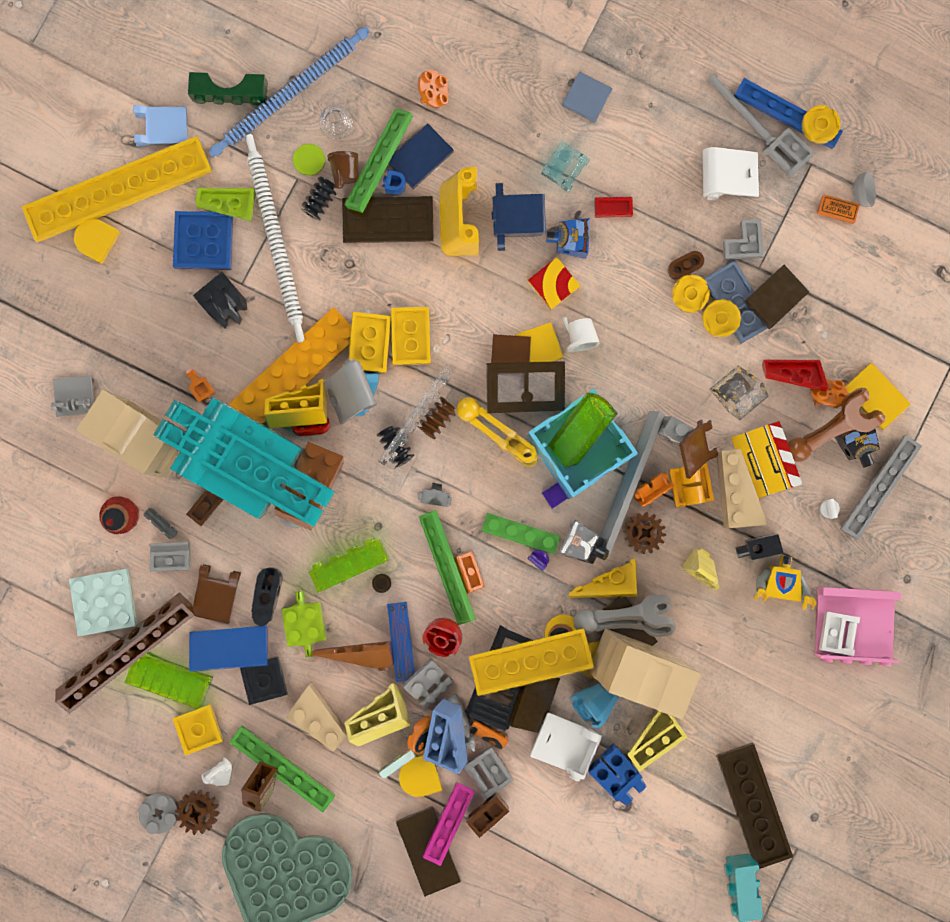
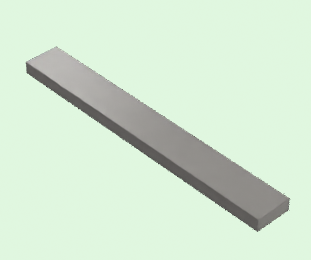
M650 411L635 447L638 454L631 458L601 533L600 537L604 539L602 547L609 550L608 557L665 414L659 411Z

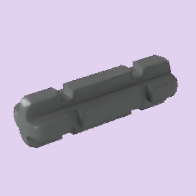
M149 508L146 510L144 517L151 520V523L161 532H164L168 539L176 536L177 530L170 527V524L160 515H157L154 509Z

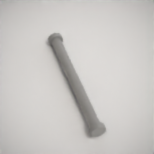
M714 73L707 82L713 84L766 141L765 144L769 146L776 137L769 134L717 78L718 75Z

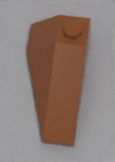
M391 641L322 648L312 651L314 656L369 668H378V671L390 670V666L394 665Z

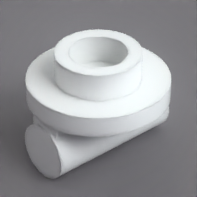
M834 499L823 501L820 505L821 514L825 518H838L839 504Z

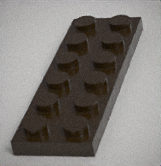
M749 743L717 754L716 757L749 853L758 863L759 869L793 858L755 744Z

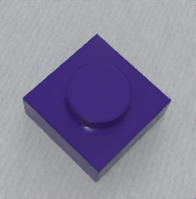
M558 482L541 493L551 509L568 499Z

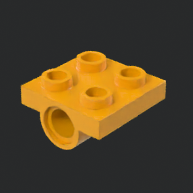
M707 463L690 479L686 478L684 467L668 470L670 481L675 485L672 488L675 507L714 501Z

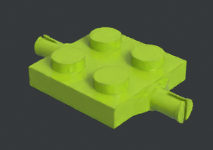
M303 591L295 592L297 604L292 607L281 608L287 647L304 646L305 658L314 656L312 644L327 640L321 602H305Z

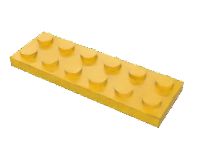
M584 628L469 656L478 696L594 668Z

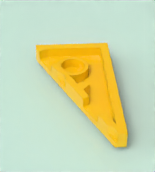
M631 559L629 563L592 579V582L582 587L580 585L574 588L573 591L569 592V598L637 596L636 559Z

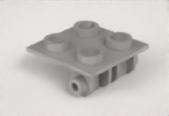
M92 375L53 379L55 401L51 403V409L56 411V417L87 414L94 403Z

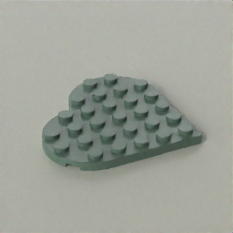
M258 813L239 821L229 832L222 849L223 867L244 922H311L332 913L340 907L351 888L353 877L352 865L347 853L338 843L330 838L319 835L299 838L290 823L274 814Z

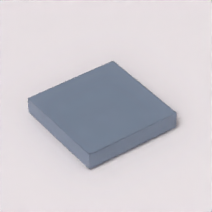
M579 71L562 106L595 123L613 88Z

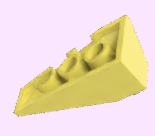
M702 548L700 550L693 549L682 569L711 589L718 591L719 583L714 560L710 558L711 554Z

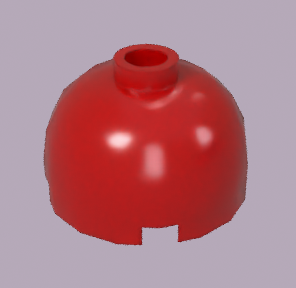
M444 617L437 618L430 622L422 635L423 643L425 644L426 642L431 653L440 657H449L450 654L454 653L455 655L458 652L462 643V631L455 621Z

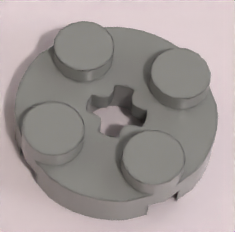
M156 792L143 801L138 809L139 820L148 833L161 834L169 831L176 824V818L179 816L178 813H175V810L179 808L177 800L171 795ZM156 808L164 811L161 815L162 818L155 815Z

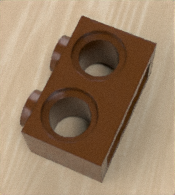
M496 792L466 817V823L480 838L510 812L509 806Z

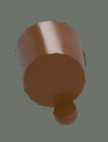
M336 151L327 155L336 188L341 189L344 184L357 182V153Z

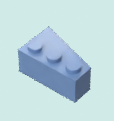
M442 699L433 709L423 759L456 774H459L468 763L461 706Z

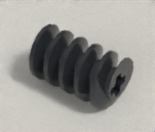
M322 176L318 177L319 183L314 184L315 189L310 190L312 196H306L307 202L302 203L304 209L301 208L308 216L319 221L321 218L318 216V213L325 214L322 207L329 208L326 200L333 201L330 194L337 195L334 191V188H336L334 183Z
M390 426L380 431L377 437H383L380 440L381 444L387 443L384 446V450H390L387 456L394 457L391 463H398L394 468L396 469L409 462L415 455L408 454L411 449L410 447L404 448L407 440L400 441L404 436L403 434H397L400 427L393 428V426Z

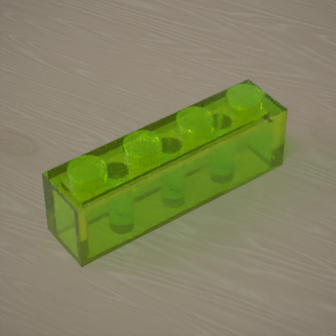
M374 537L365 541V546L361 548L354 546L348 549V554L341 556L339 553L330 557V562L326 564L319 562L313 565V570L309 571V575L317 593L389 561L390 558L381 539L376 540Z

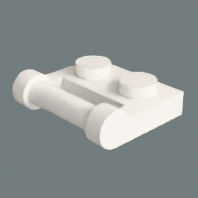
M825 611L819 650L854 656L855 650H853L857 623H860V617ZM849 621L845 648H842L845 623Z

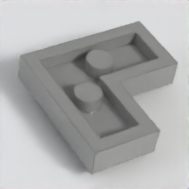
M761 219L742 220L740 222L741 239H727L723 241L724 260L763 257Z

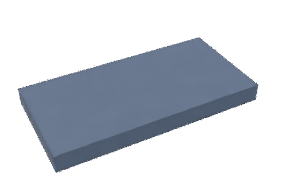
M735 260L703 278L707 282L710 295L714 301L721 299L731 301L740 310V326L734 333L740 344L767 329V326L744 302L754 290Z

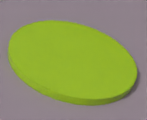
M304 144L295 151L293 164L299 173L312 176L323 169L325 155L317 145Z

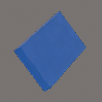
M267 626L190 632V672L268 665Z

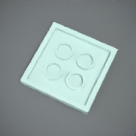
M129 569L69 579L77 636L137 626Z

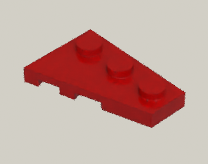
M763 360L762 368L766 379L827 392L828 384L820 360Z

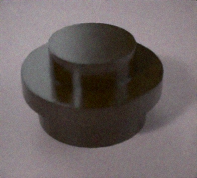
M386 574L376 575L372 580L373 589L378 593L387 592L391 587L390 577Z

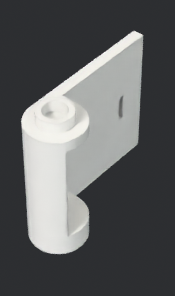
M710 147L702 151L704 197H707L708 200H716L723 194L759 197L758 152Z
M547 712L530 757L566 770L569 773V777L575 781L584 780L602 734Z

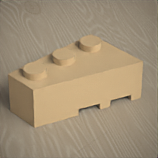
M311 682L286 718L334 752L347 734L346 728L328 706L324 697L315 688L314 683Z

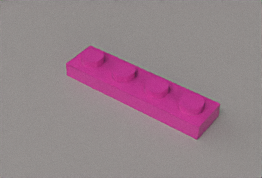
M458 782L455 783L424 850L423 858L441 866L474 795V790Z

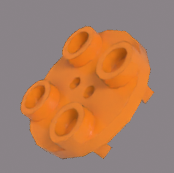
M430 69L421 73L418 78L421 104L426 103L427 106L429 105L432 108H439L448 103V80L445 75H440L437 71Z
M826 379L828 384L827 392L810 388L813 401H815L814 406L817 407L821 403L837 409L842 406L844 397L849 394L844 387L845 383L840 380L832 381Z

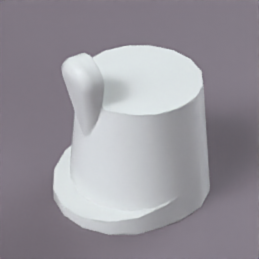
M567 316L562 318L569 333L570 345L567 347L568 352L585 351L600 344L591 318L578 319L569 324Z

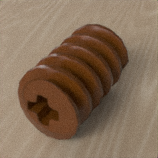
M441 396L439 399L442 404L435 402L436 409H429L432 415L425 414L424 416L427 421L420 420L419 422L422 427L417 426L434 440L436 439L434 432L441 433L439 426L446 428L444 421L451 422L449 415L456 416L454 412L456 408Z

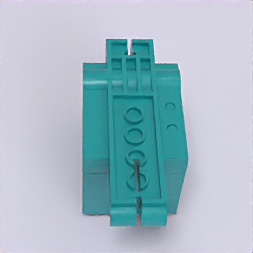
M214 397L211 398L202 414L174 399L165 416L188 430L185 431L173 423L162 419L153 433L159 440L180 451L170 467L171 470L257 519H261L271 504L315 527L324 510L310 503L309 500L311 499L327 507L335 493L331 488L294 468L295 463L304 450L303 447ZM285 484L286 486L292 488L293 490H295V491L301 493L302 495H304V496L306 497V499H303L302 497H300V496L296 495L295 493L289 491L288 489L284 488L282 485Z

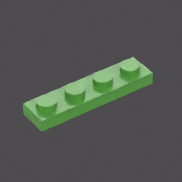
M487 513L482 528L483 532L554 555L560 539L558 535Z

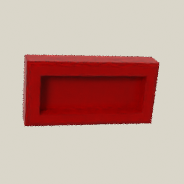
M595 197V218L632 217L633 197Z

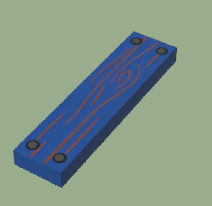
M407 602L387 604L396 682L407 681L415 673Z

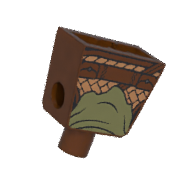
M261 761L258 763L241 789L244 806L258 812L262 811L273 794L278 768Z

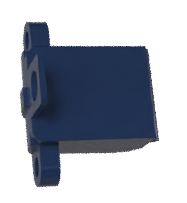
M495 183L496 196H492V221L494 237H497V250L505 251V237H537L546 234L545 194L504 195L503 183Z

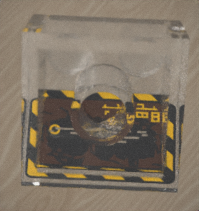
M739 365L710 388L712 394L724 408L739 420H742L769 397L763 381Z

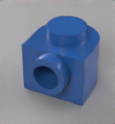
M388 170V175L383 178L382 187L385 188V192L388 194L400 195L406 189L405 177L400 172Z

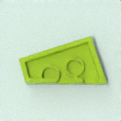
M198 188L195 202L198 208L252 222L256 193L255 188Z

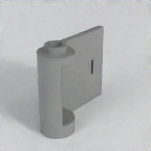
M351 359L344 362V366L325 381L331 404L335 409L340 424H344L359 412L377 405L360 361Z

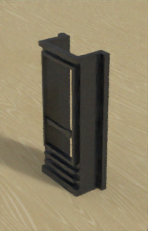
M500 625L490 651L501 649L505 638L518 643L534 640ZM475 686L465 712L469 713L471 718L506 731L510 727L508 723L521 686L516 687V689H509L510 692L514 691L509 706L482 695L478 696Z

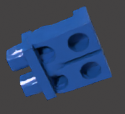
M613 743L601 756L615 772L613 773L600 757L590 765L588 772L617 802L620 801L627 806L633 800L628 791L634 787L640 793L647 786L642 779V775Z

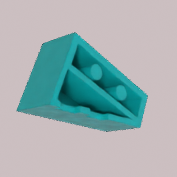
M749 853L726 856L724 870L726 876H729L730 883L727 884L729 896H732L733 903H730L732 916H735L739 922L762 920V900L758 892V887L761 886L760 880L756 879L755 872L759 871L758 863Z

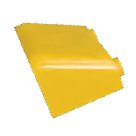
M477 167L462 168L442 182L439 188L441 250L448 256L479 255L478 229L474 225L463 224L462 200H468L470 192L477 191Z

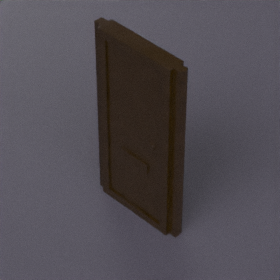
M433 196L371 197L363 213L348 209L344 205L348 198H342L343 243L434 241Z

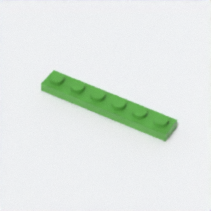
M399 109L394 110L344 204L348 209L363 213L413 118L410 112Z
M434 510L419 516L457 624L461 625L476 620L437 511Z
M242 725L229 743L257 764L261 761L278 768L276 778L321 812H324L334 799L335 794L245 726Z

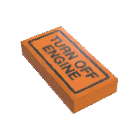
M823 194L817 214L854 224L860 204Z

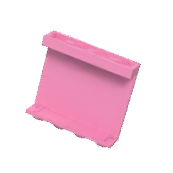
M817 587L815 656L821 658L823 662H833V659H841V663L852 664L853 660H858L860 664L872 665V661L879 662V665L883 666L899 663V660L893 658L895 600H901V592ZM825 611L860 617V623H857L853 650H855L854 656L819 650ZM849 621L845 623L842 648H845Z

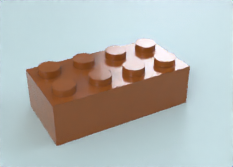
M308 441L295 468L332 489L344 464V456ZM285 486V488L289 491L295 493L303 499H306V497L301 493L293 490L288 486ZM311 499L309 500L310 503L316 505L321 509L323 508L322 505L314 502ZM275 506L274 511L277 517L310 531L312 530L313 526Z

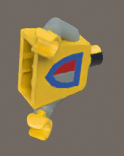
M780 556L779 567L769 566L756 579L757 593L753 597L754 600H757L759 596L763 599L762 603L768 597L797 602L803 600L802 608L804 610L807 609V604L811 605L812 610L816 605V600L811 597L809 587L801 571L791 569L792 557Z

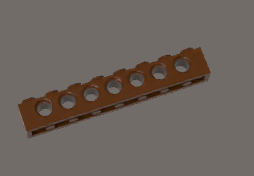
M179 592L55 690V703L68 714L73 712L195 616L192 604Z

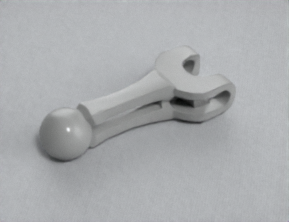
M650 595L641 604L624 609L595 610L594 612L589 609H583L576 613L573 620L576 630L584 628L585 634H590L595 630L598 632L603 631L605 628H632L644 630L653 637H661L673 634L676 629L671 617L659 616L660 614L667 613L671 608V600L667 595Z

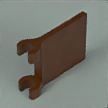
M493 334L491 363L529 362L531 337ZM524 373L498 374L502 376L521 377L520 388H524Z
M703 420L697 421V427L679 443L687 479H690L707 461L718 456L717 448L709 451L705 432L713 428L711 420L707 423H703Z
M203 564L199 568V579L193 603L195 617L229 624L241 572H230L229 581L208 577L211 565Z

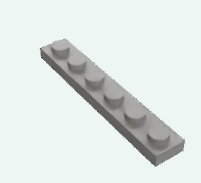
M907 435L901 438L840 529L855 540L861 537L922 445Z

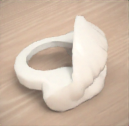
M223 757L222 762H219L217 766L202 773L203 783L215 784L216 786L228 785L232 771L231 762Z

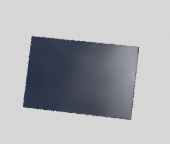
M427 123L392 156L388 164L396 172L402 173L406 183L414 190L454 152V149Z

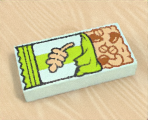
M410 749L406 750L382 767L379 774L385 779L413 759L416 753Z

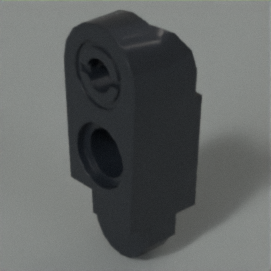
M268 567L261 570L256 579L251 618H253L254 623L258 626L267 625L272 621L274 610L277 606L283 582L282 573L277 568ZM269 575L274 576L273 582L268 581ZM263 593L269 594V603L262 601Z

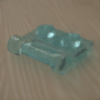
M561 141L541 174L561 186L565 191L570 192L573 182L584 165L586 166L589 163L590 159ZM574 158L577 159L578 162L566 180L563 179L562 175Z

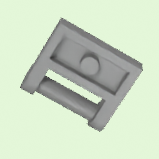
M789 127L763 152L766 156H770L787 173L786 175L789 178L815 154ZM778 147L796 165L792 167L774 149Z
M492 746L472 760H469L464 766V770L469 772L481 790V795L484 799L489 798L513 781L512 776ZM480 765L493 786L488 788L474 766Z

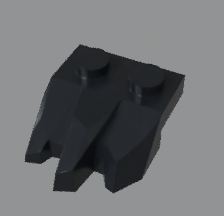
M223 272L219 273L193 295L209 316L225 329L228 326V319L240 325L242 318L238 310H247L246 299Z

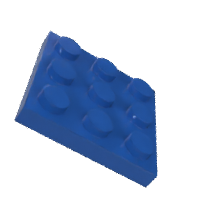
M175 211L173 268L231 270L233 217L217 212Z

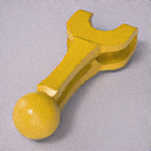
M466 397L458 402L456 412L460 419L470 422L472 426L497 444L502 451L508 452L525 467H532L537 463L538 456L535 447L517 435L516 431L501 423L490 413H487V410L480 407L476 399ZM480 415L498 428L507 439L504 440L477 419ZM525 453L531 454L530 457H523Z

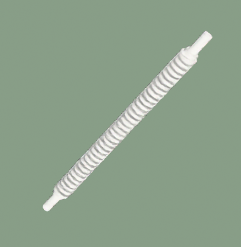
M248 134L245 136L249 149L247 161L256 190L259 208L261 209L260 212L268 237L271 255L273 256V263L278 275L277 279L279 280L280 289H282L281 294H283L284 306L287 308L288 322L291 323V326H294L297 342L300 343L305 340L301 326L303 320L302 311H300L297 292H295L296 288L294 287L292 273H290L291 268L287 259L284 241L282 240L283 237L269 188L263 158L256 150L253 135Z

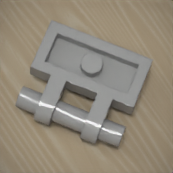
M430 658L403 684V687L416 700L423 695L425 699L420 704L426 709L430 704L433 705L437 701L436 698L442 692H446L449 689L453 680L448 676L442 681L440 678L445 672ZM436 683L438 686L430 693L428 689Z

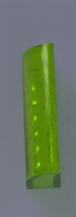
M586 393L549 442L548 446L565 468L578 465L618 413L600 395Z
M146 653L131 665L124 683L199 709L204 704L213 676L199 671L190 672L188 667Z

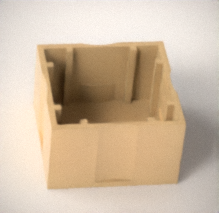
M104 389L76 429V431L145 475L167 478L172 471L170 467L180 452L153 435L161 420L129 399Z
M606 628L592 660L594 668L588 670L609 693L682 720L701 676L700 672L676 655Z

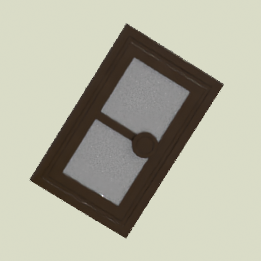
M565 361L486 363L487 413L565 410Z

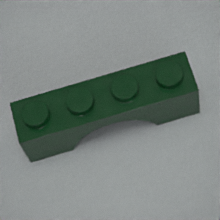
M189 72L188 95L192 102L197 104H205V102H213L217 105L232 103L234 105L250 103L251 105L259 106L267 100L268 81L264 74H245L243 80L238 85L231 88H222L213 83L208 73Z

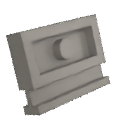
M190 542L149 544L150 572L191 570Z

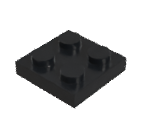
M279 656L268 659L267 666L240 668L249 705L288 695Z

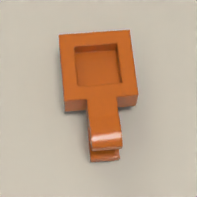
M191 368L185 372L193 383L188 388L198 403L203 402L216 393L207 378L204 376L200 379L195 369Z

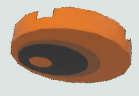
M425 716L420 719L412 729L414 730L413 734L408 737V748L416 754L425 751L432 716Z

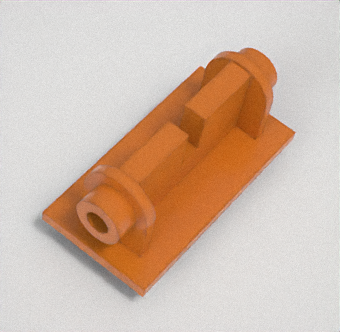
M660 472L650 479L651 487L646 482L639 488H636L634 499L644 507L662 494L667 493L675 485L668 480L669 477L665 472Z

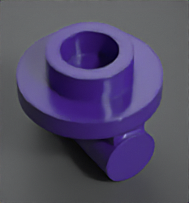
M534 550L528 557V560L541 571H544L549 563V557L543 550Z

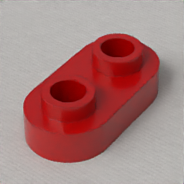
M327 417V423L291 427L293 433L297 436H310L328 432L331 425Z

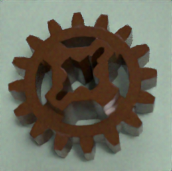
M645 512L642 517L640 513H637V519L632 516L630 517L632 523L625 524L629 528L628 530H623L624 533L628 534L624 540H630L628 547L635 546L634 552H638L641 549V554H645L646 550L649 553H653L652 548L660 549L658 543L664 544L661 537L666 536L665 533H662V530L666 527L659 525L662 520H655V514L649 517L648 512ZM647 520L651 523L648 525H643V523H641L640 521ZM633 528L636 529V534L634 537L632 535ZM642 529H649L647 532L648 537H641ZM655 530H657V537H656V539L654 538V531H655ZM646 541L649 545L641 546L639 543Z
M193 790L189 795L185 794L182 797L183 800L177 803L180 808H177L175 813L180 815L176 818V821L181 820L182 823L179 827L185 826L186 833L192 830L193 835H195L199 830L203 834L206 829L209 831L212 828V824L217 822L215 817L220 812L215 811L219 804L213 803L215 796L211 799L209 798L210 792L203 795L202 790H199L197 794ZM188 802H190L189 810L185 811ZM196 809L197 812L200 811L201 814L199 815V813H195L194 810ZM208 813H210V816H209L208 821L205 822V820H206V817H205V816H206Z

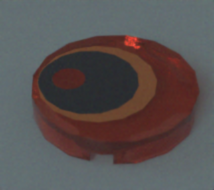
M123 496L112 497L101 506L99 512L100 523L109 533L116 535L126 534L137 525L139 509L129 498Z

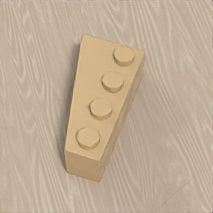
M741 449L718 452L717 465L724 528L768 525Z

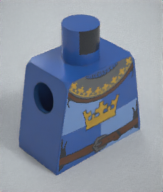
M590 218L560 221L558 231H547L546 242L557 243V253L586 259L589 252Z

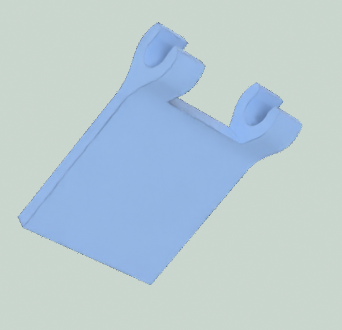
M133 105L135 117L146 118V136L141 134L134 135V142L137 147L175 145L188 140L186 107H146Z

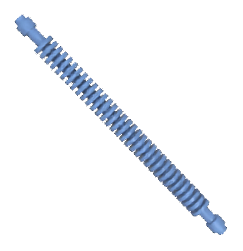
M366 26L364 28L360 27L350 39L345 37L344 40L333 46V49H330L329 52L318 58V61H314V64L306 68L307 71L304 69L302 71L303 74L299 73V76L291 80L292 83L289 81L287 83L288 86L284 85L285 90L281 88L280 91L276 92L277 95L275 93L272 95L273 98L270 96V102L265 100V103L261 104L262 107L259 105L257 107L258 110L255 108V114L250 112L252 117L247 115L248 120L243 118V122L241 120L238 122L240 126L235 124L237 129L231 127L233 132L228 130L229 135L224 133L225 138L218 144L215 143L210 147L208 151L210 155L218 157L229 144L235 146L233 141L238 143L237 138L241 141L243 139L241 135L245 138V132L250 134L248 129L251 131L254 130L253 127L256 129L258 127L256 123L260 126V120L265 122V119L269 118L268 115L271 117L273 115L272 112L276 113L275 108L279 111L280 107H284L283 103L286 105L288 103L287 100L289 102L292 100L290 96L294 99L295 95L297 96L299 92L303 91L302 88L305 90L310 86V83H314V80L316 81L324 75L325 71L328 72L329 68H333L336 62L339 63L340 59L343 60L344 57L348 56L351 50L354 51V45L368 37L369 29Z

